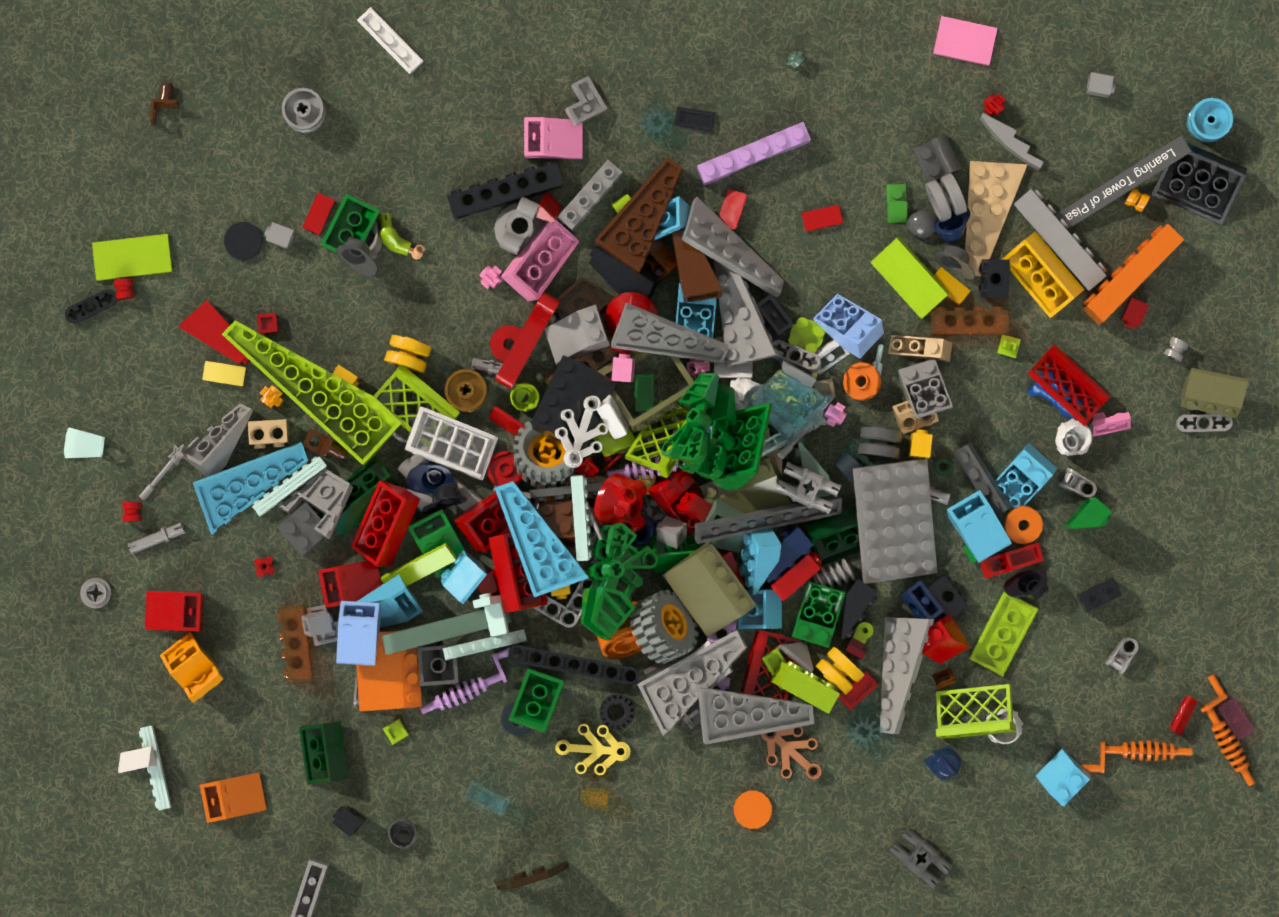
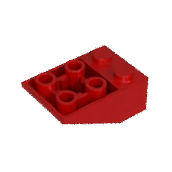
M678 467L676 468L677 471L673 472L672 470L668 478L661 476L648 489V492L669 517L686 523L687 535H691L695 531V524L700 523V521L691 519L677 508L686 492L697 494L703 499L704 496L690 473Z
M370 561L318 570L325 608L340 606L341 601L356 602L382 585L379 568Z
M146 591L145 629L203 631L204 593Z

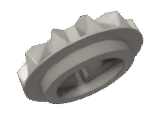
M101 578L87 580L82 585L80 591L83 603L90 608L105 606L112 595L109 584ZM97 585L98 591H101L104 595H98L95 602L94 595L88 594V592L94 591Z

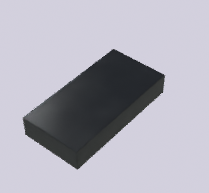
M677 106L674 126L712 132L715 113Z

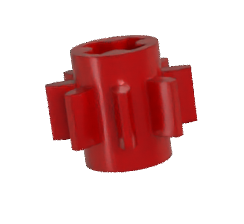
M992 93L983 102L986 106L983 111L988 116L994 114L997 117L1005 109L1006 106L1003 103L1006 99L1000 93L997 96Z

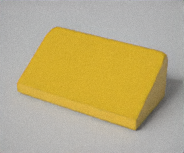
M942 267L934 275L950 293L947 297L958 306L970 293L966 286Z

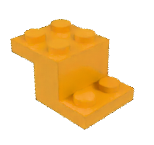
M188 632L160 655L169 674L185 690L188 698L193 703L201 699L209 690L216 687L223 680L215 662L203 650L191 632Z

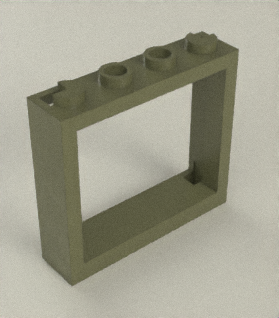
M631 351L629 355L637 363L652 353ZM670 356L689 386L639 417L632 418L614 390L612 397L633 432L639 431L642 428L644 430L652 421L662 419L665 413L670 410L675 411L681 406L678 401L694 381L678 357ZM613 362L597 372L611 379Z

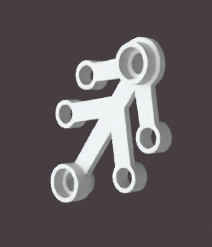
M589 396L584 400L585 411L579 428L575 422L572 410L566 409L561 412L562 420L567 422L574 437L573 447L567 437L568 431L566 428H557L555 430V437L560 439L566 451L564 462L570 468L580 466L584 457L592 453H599L602 450V444L599 441L592 442L589 447L580 450L583 442L608 432V426L605 423H600L594 429L586 432L593 411L598 410L601 406L600 399L597 396ZM589 401L593 402L592 408L588 405ZM566 412L570 414L569 419L565 417ZM600 426L604 427L603 433L599 430ZM560 430L564 432L563 437L559 435ZM594 444L598 445L597 451L593 448ZM571 455H574L575 457L574 462L570 460Z

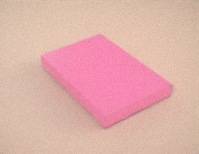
M941 16L933 54L989 66L997 28Z

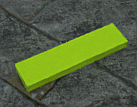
M445 543L383 575L381 581L385 584L392 578L400 575L408 586L456 561L457 557L448 544Z

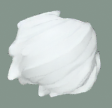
M740 377L736 380H731L730 386L735 389L736 411L758 406L763 399V387L761 384L747 378L740 379Z
M1074 418L1065 423L1062 422L1061 426L1058 427L1055 439L1057 450L1060 454L1066 456L1083 455L1088 451L1092 442L1091 429L1087 424L1083 426Z
M1001 708L996 716L1001 720L1008 719L1007 710ZM1013 710V722L1016 724V732L989 734L988 738L992 742L1010 744L1016 741L1023 730V722L1019 718L1018 712ZM990 713L986 715V721L991 716Z

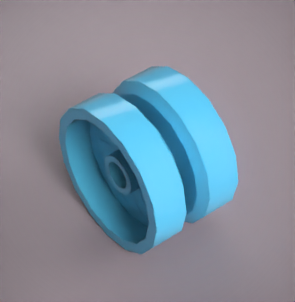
M1217 98L1203 99L1192 108L1187 117L1188 132L1197 141L1207 144L1217 142L1224 137L1231 129L1233 123L1232 110L1227 103Z

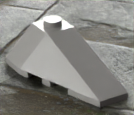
M240 403L222 417V424L220 426L209 427L207 429L209 434L202 440L196 437L187 446L184 452L187 457L184 459L208 477L220 473L226 466L253 410Z

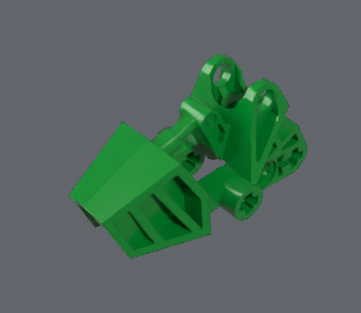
M701 373L678 401L689 411L686 416L687 422L665 441L661 453L669 459H679L678 467L685 472L693 474L696 471L702 477L716 480L724 472L727 452L735 445V438L727 432L728 426L736 425L735 389L731 386L718 384L719 376L717 374ZM712 426L710 440H708V435L705 431ZM670 445H673L672 449L666 451Z
M623 523L603 525L599 528L603 539L599 540L598 535H596L593 550L594 557L599 563H591L586 568V574L592 580L590 588L583 589L581 624L599 638L605 640L610 639L636 608L630 601L631 595L636 587L642 585L643 581L633 570L651 569L658 563L656 553L649 546L638 549L631 545L637 535ZM606 530H607V532H608V536H607V537H606V535L604 534V531H606ZM601 547L606 548L605 558H602L599 554ZM648 554L653 557L652 565L646 564V556ZM619 578L628 585L625 592L616 590Z

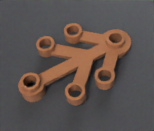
M799 727L801 729L799 735L794 734L795 728L774 731L773 736H768L767 733L761 734L763 740L767 741L768 756L766 761L768 765L774 766L778 762V758L775 755V743L781 747L782 769L780 773L783 778L788 779L792 776L789 755L806 769V774L810 779H817L821 776L822 770L820 766L814 763L811 764L795 750L801 748L814 750L818 746L817 740L811 738L805 741L786 742L780 737L785 735L800 737L803 734L802 727ZM811 740L816 743L813 748L808 746V742ZM770 756L775 757V763L771 764L768 762ZM813 767L817 769L815 775L810 774V769ZM785 769L790 771V775L787 777L783 775V770Z

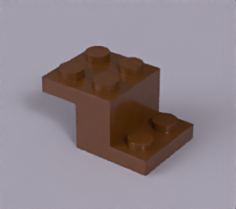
M572 500L539 502L538 513L577 561Z

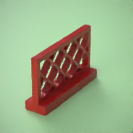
M1055 344L1027 373L1083 426L1091 420L1102 405L1111 397ZM1035 371H1042L1044 377H1041ZM1048 372H1053L1055 379L1049 378ZM1051 384H1056L1058 390L1052 388ZM1062 385L1068 386L1069 392L1063 391ZM1065 397H1070L1072 404L1067 402ZM1077 399H1082L1083 405H1078ZM1079 410L1085 411L1086 418L1080 414Z
M756 629L740 693L755 695L760 691L762 696L766 697L763 689L772 685L776 694L770 698L779 696L780 699L787 700L789 692L785 689L780 692L778 691L775 684L771 682V677L767 672L768 669L762 664L761 657L779 646L777 645L769 649L766 644L768 636L775 637L779 645L786 644L789 641L802 642V640ZM787 655L784 657V659H788L790 662L796 664V662L791 660V658ZM765 673L770 682L760 687L757 682L758 676Z

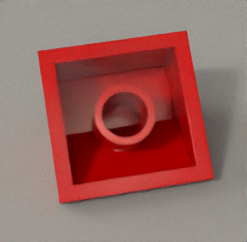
M951 614L929 627L927 634L929 639L927 643H924L922 653L941 664L970 648V645Z

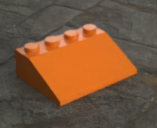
M399 631L379 632L375 666L356 665L359 711L422 707L418 647L388 655L385 653L381 636Z

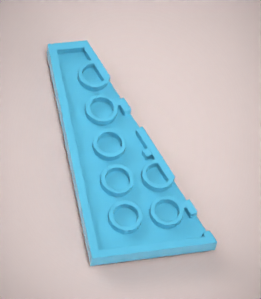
M301 442L193 482L211 535L221 525L231 521V518L238 512L244 511L265 495V492L271 487L277 486L280 480L287 475H291L308 462Z
M514 481L495 487L534 597L589 578Z

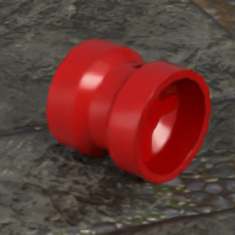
M133 278L114 280V287L117 288L116 300L135 298V292L132 290Z
M122 502V508L124 509L122 522L142 521V515L138 512L142 508L141 502Z

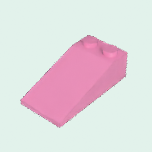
M557 220L555 223L547 221L514 258L501 277L527 301L538 300L580 241Z

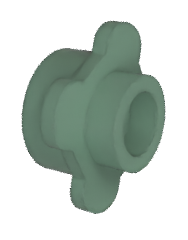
M803 51L791 53L787 58L789 61L786 64L791 65L793 68L799 66L805 59L802 55Z

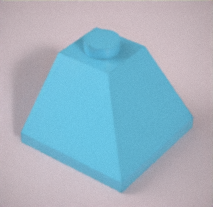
M680 196L670 200L654 240L686 226L691 207Z

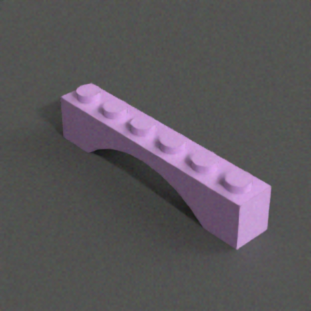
M801 122L697 165V170L705 186L754 163L810 143L811 139L804 122Z

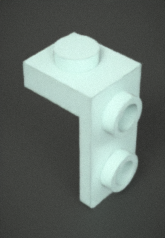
M491 593L479 595L480 599L474 600L473 605L474 608H485L490 636L508 633L501 595L491 596Z

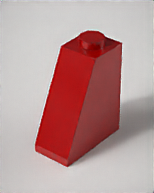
M811 550L805 557L800 556L795 560L797 563L788 570L786 568L781 572L782 576L778 580L772 581L771 588L782 601L786 600L821 569L822 559L817 552L813 553Z

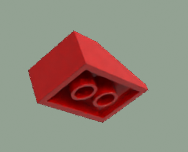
M496 492L468 508L454 520L473 549L484 553L490 549L488 538L507 534L510 531Z

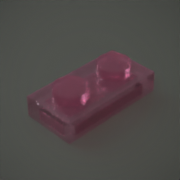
M1233 697L1217 707V710L1232 730L1231 732L1235 734L1237 740L1255 731Z

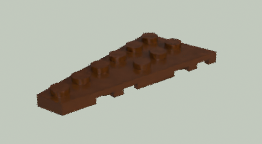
M667 157L594 240L595 244L639 275L683 171L682 167Z

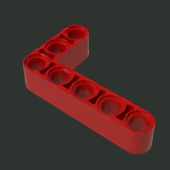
M545 292L542 293L497 373L495 381L509 389L512 388L548 321L560 303L559 300Z

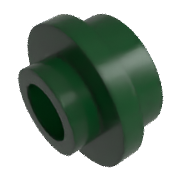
M940 457L934 462L933 468L939 476H947L952 472L953 464L950 459ZM941 463L946 464V470L940 469L939 466Z

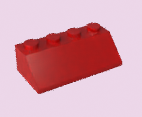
M379 480L350 548L377 567L391 566L420 498L407 489Z
M507 533L488 538L504 614L547 605L546 594L534 597L512 534Z

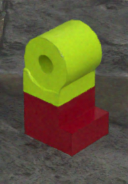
M867 622L860 623L844 651L862 660L866 652L862 651L866 640L873 635L872 625Z

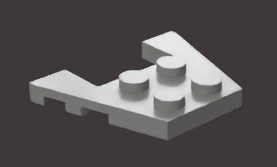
M324 468L305 482L306 486L299 491H293L290 494V498L286 501L281 500L277 506L291 515L305 500L325 513V516L314 529L319 534L330 539L353 487L347 481Z

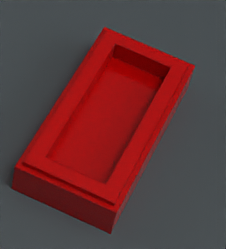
M317 193L302 228L321 235L335 200Z
M839 204L801 213L805 232L843 224Z
M866 670L863 672L864 676L859 682L853 681L851 683L853 688L847 695L841 692L838 696L850 711L879 685Z

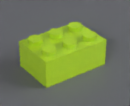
M781 661L771 679L772 683L828 714L840 693L835 691V686L822 679L819 681V677L790 661L787 664Z

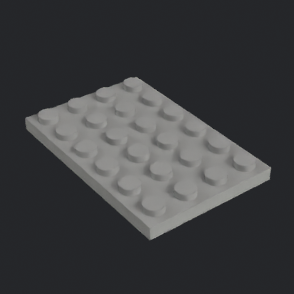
M927 459L853 468L863 582L868 584L937 573Z

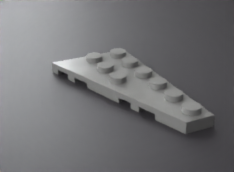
M714 260L716 278L722 289L719 305L724 343L728 345L726 355L727 366L733 367L778 356V350L772 344L773 339L764 326L765 321L754 297L751 296L748 290V283L744 281L742 276Z
M629 303L625 304L611 341L612 348L723 363L728 352V345Z
M698 687L704 744L814 724L813 705L809 703Z

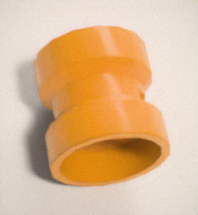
M1133 188L1124 204L1135 207V210L1141 213L1150 196L1146 193H1140L1137 188Z

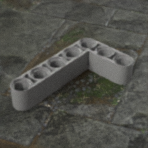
M601 547L599 554L602 558H605L602 554L604 547ZM594 557L591 563H599V561ZM590 579L580 581L566 607L546 596L548 604L534 607V609L565 627L575 626L581 617L582 607H575L573 601L579 596L583 598V583ZM550 604H556L558 607V611L554 615L549 614L547 611V607ZM567 613H571L575 617L572 624L564 622V616Z

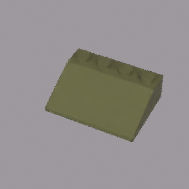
M775 457L762 460L759 472L742 488L726 491L713 481L700 486L704 499L713 505L718 498L743 513L793 504L791 497L775 491L776 487L779 486V481H784Z
M710 541L663 574V577L707 637L739 619L757 606Z

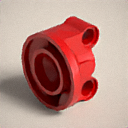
M629 292L622 293L612 299L607 306L605 320L608 329L614 336L626 303L657 316L659 315L657 307L651 299L643 294ZM610 347L611 350L621 354L629 355L631 350Z
M618 473L611 475L603 483L595 501L594 513L597 522L603 525L623 523L635 534L643 529L646 523L640 513L643 507L642 497L647 493L645 483L641 480H632Z

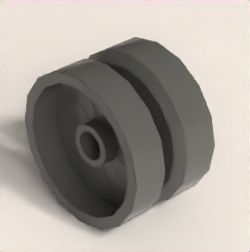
M861 427L860 438L871 441V443H860L858 454L885 459H899L901 449L891 446L889 443L898 444L902 442L903 432L884 427Z

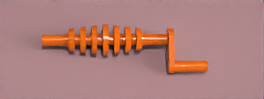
M1212 674L1207 678L1219 698L1201 707L1200 710L1201 712L1206 711L1212 721V732H1218L1214 735L1215 739L1221 738L1217 742L1218 746L1225 745V747L1220 749L1221 753L1229 751L1224 757L1227 760L1233 758L1229 762L1230 765H1237L1234 770L1241 772L1248 786L1255 784V781L1248 771L1250 764L1248 761L1243 762L1247 758L1245 754L1239 755L1244 751L1243 747L1236 749L1241 744L1240 741L1235 740L1232 742L1236 735L1234 733L1228 735L1232 730L1230 727L1224 728L1227 723L1220 721L1213 709L1214 706L1227 699L1228 695L1225 694L1215 674Z
M1146 740V747H1143V741H1138V747H1136L1135 741L1130 743V747H1128L1127 742H1123L1121 746H1105V742H1100V765H1080L1087 772L1104 774L1105 754H1121L1126 759L1127 755L1130 754V759L1135 760V755L1137 754L1139 761H1143V755H1145L1146 762H1150L1151 755H1153L1154 761H1158L1159 755H1161V760H1166L1167 755H1169V760H1172L1174 756H1192L1193 750L1192 748H1176L1171 743L1169 748H1167L1165 742H1162L1161 747H1159L1158 741H1154L1153 747H1151V740Z

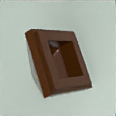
M950 668L932 675L938 689L947 688L956 682ZM948 675V679H947V680L942 681V682H940V681L938 680L939 678H942V677Z

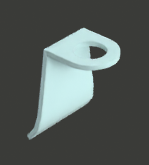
M68 428L64 447L65 458L102 457L105 437Z

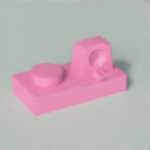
M1100 412L1092 417L1091 431L1093 437L1131 428L1129 412L1117 413L1106 418L1104 412Z

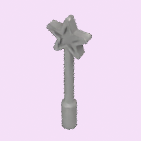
M810 409V417L805 420L809 424L777 454L780 459H784L793 446L812 426L816 430L818 425L827 424V421L822 418L824 411L816 413Z
M183 444L180 447L174 445V452L168 456L171 460L139 495L142 500L145 501L154 490L155 485L173 464L178 465L180 459L187 457L184 454L187 448L186 445Z

